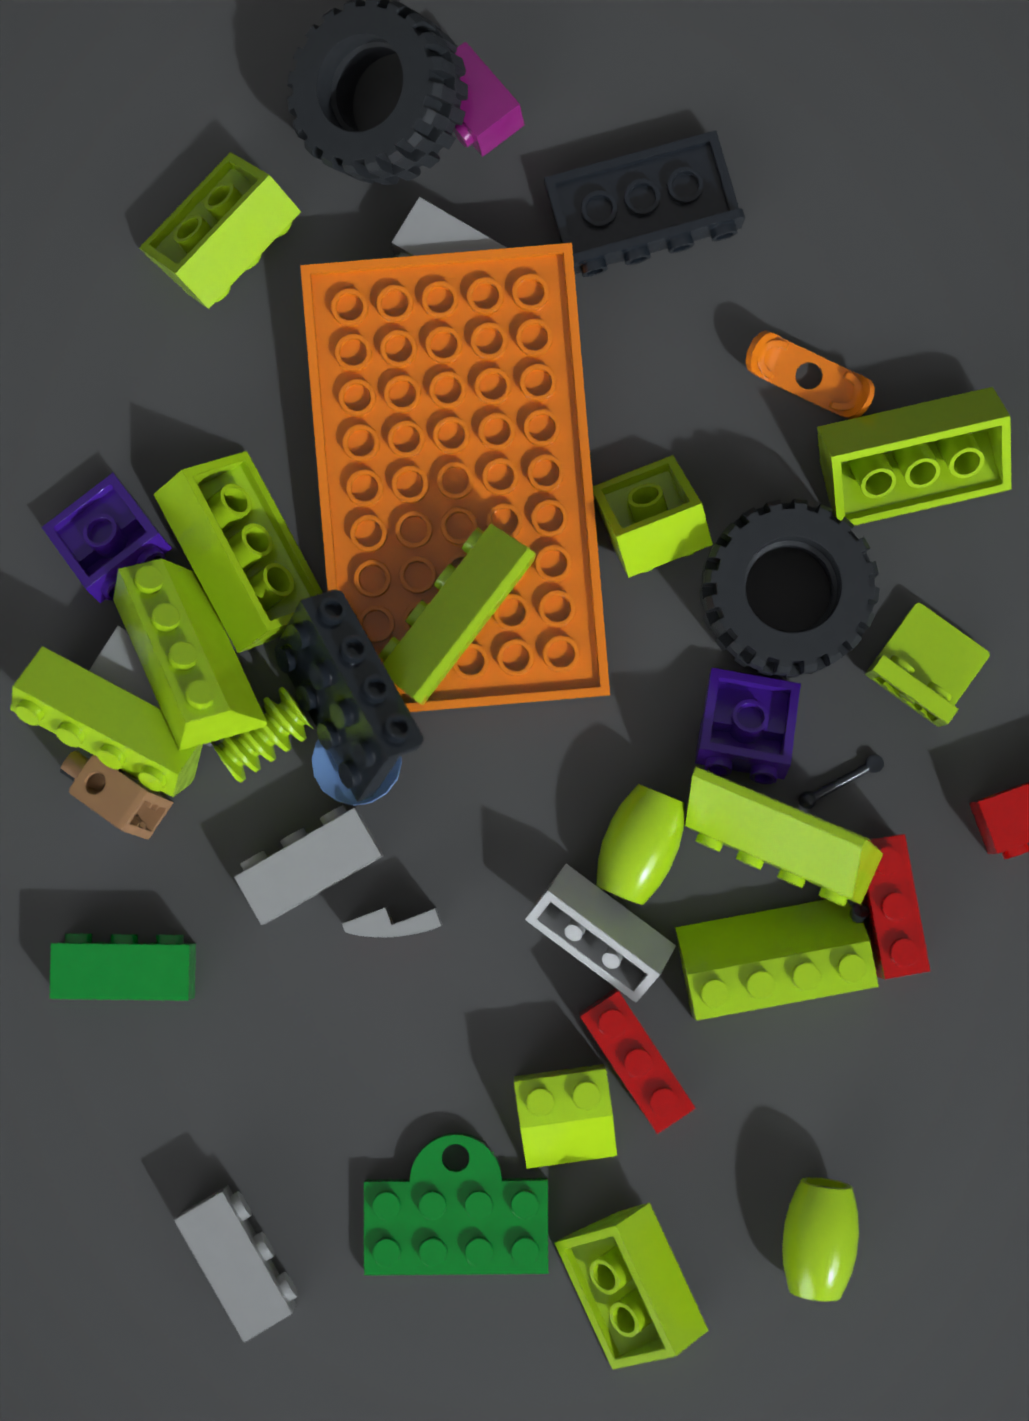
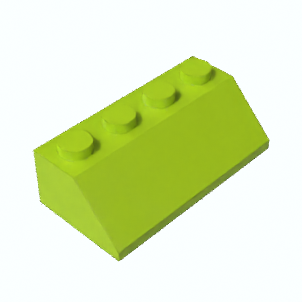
M993 387L817 427L820 465L830 506L833 509L832 514L840 521L846 517L854 525H860L1012 489L1010 414Z
M247 451L182 469L153 494L237 653L270 642L281 636L300 600L323 593Z
M490 524L485 531L479 527L475 529L461 548L467 555L458 567L455 568L449 564L433 585L439 589L438 593L429 604L423 600L418 603L405 621L411 626L401 641L393 637L379 654V658L383 662L393 683L422 705L425 704L535 560L536 553L493 524Z
M164 559L118 569L113 601L179 751L266 727L267 721L233 646L195 572Z
M42 646L13 685L10 710L15 712L22 721L33 726L39 725L49 730L68 746L80 747L92 753L109 768L121 769L133 775L148 789L157 792L162 791L174 797L194 780L203 744L179 751L161 709Z
M696 767L694 770L685 826L698 833L695 839L697 843L717 852L721 851L723 845L738 851L735 859L761 870L764 863L780 869L777 874L778 878L802 888L805 881L821 887L819 896L843 907L847 899L861 905L883 856V853L866 838Z
M824 899L675 927L692 1018L698 1021L879 987L871 944L864 922L856 923L851 919L850 910L852 908L848 902L843 907Z

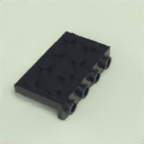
M716 130L544 177L545 189L561 244L572 243L575 274L581 273L582 277L601 274L608 270L607 265L625 261L626 265L642 263L651 258V253L668 249L669 253L682 252L695 245L694 241L711 237L712 241H722L731 238L738 233L737 229L742 228L745 220L744 211L742 208H739Z
M334 589L300 600L274 650L279 668L288 674L296 689L297 700L304 711H308L317 727V735L321 745L326 750H329L338 766L341 782L352 791L356 801L359 802L372 797L400 756L418 750L424 742V737L345 595L341 591Z

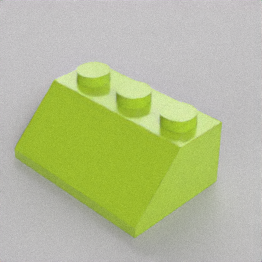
M230 152L139 249L186 293L209 309L215 302L222 300L229 293L231 285L245 270L252 268L258 263L263 251L276 238L281 237L290 229L292 221L301 211L269 174Z
M650 1202L618 1211L554 1242L612 1370L677 1356L709 1331Z

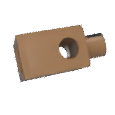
M75 750L67 756L60 769L63 775L73 781L69 788V793L121 831L147 840L152 836L174 803L161 793L145 787L133 775L121 769L116 770L107 767L95 755H92L89 759Z

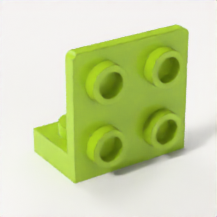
M916 603L864 675L935 726L940 727L949 724L959 710L955 704L985 664L990 653L922 603Z

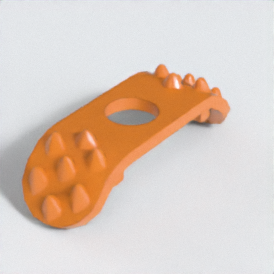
M767 330L760 332L752 340L746 353V367L752 374L846 419L861 417L868 410L874 398L875 387L872 380ZM804 363H813L822 372V380L814 389H804L796 381V371Z

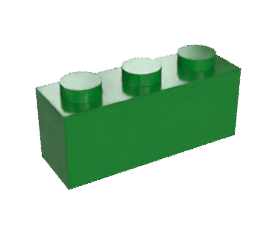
M65 933L64 942L51 943L49 999L189 1001L195 998L196 943H184L183 934H156V943H138V934H110V942H92V933Z

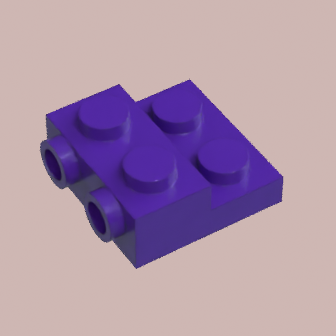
M111 473L41 527L85 589L99 603L106 599L113 600L118 569L158 559L165 560V553L172 549L114 473Z
M712 667L708 679L704 713L700 723L695 764L705 765V771L717 776L730 775L732 770L750 773V779L759 784H773L777 781V778L784 780L791 766L801 683Z

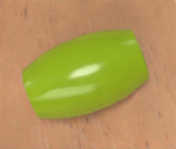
M637 784L620 804L603 838L598 857L596 885L619 897L644 905L662 884L676 857L684 830L685 803Z
M816 1177L802 1178L789 1204L782 1242L783 1266L788 1289L791 1294L815 1301H837L841 1298L852 1275L859 1239L858 1210L854 1191L850 1184Z

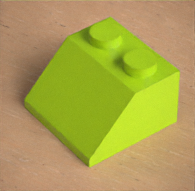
M673 455L593 486L594 501L614 551L628 578L651 571L655 567L683 556L692 555L701 549L713 545L703 505Z
M604 1064L514 1076L527 1169L617 1156L608 1077Z

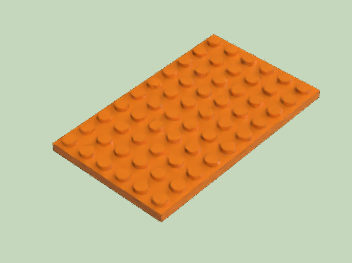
M572 243L300 265L327 590L336 589L345 595L378 656L393 637L401 641L411 628L405 621L418 603L423 600L429 604L438 593L439 589L433 585L449 564L455 568L458 567L467 555L461 548L477 527L485 531L490 524H493L536 553L534 562L424 705L418 703L395 685L410 712L610 696Z

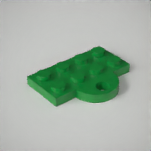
M448 1133L438 1136L429 1141L419 1151L411 1169L410 1179L364 1180V1275L548 1274V1179L502 1178L500 1164L496 1155L479 1138L465 1133ZM459 1144L466 1148L469 1153V1161L465 1167L451 1169L446 1166L442 1154L448 1146Z

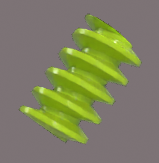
M284 687L278 689L281 700L280 704H276L268 697L263 699L266 711L264 714L267 721L266 727L220 739V744L218 745L211 742L227 769L240 783L246 780L244 765L254 772H258L261 770L259 755L273 762L276 760L274 745L288 752L292 749L289 739L290 734L302 742L307 739L304 725L306 724L313 729L297 702Z

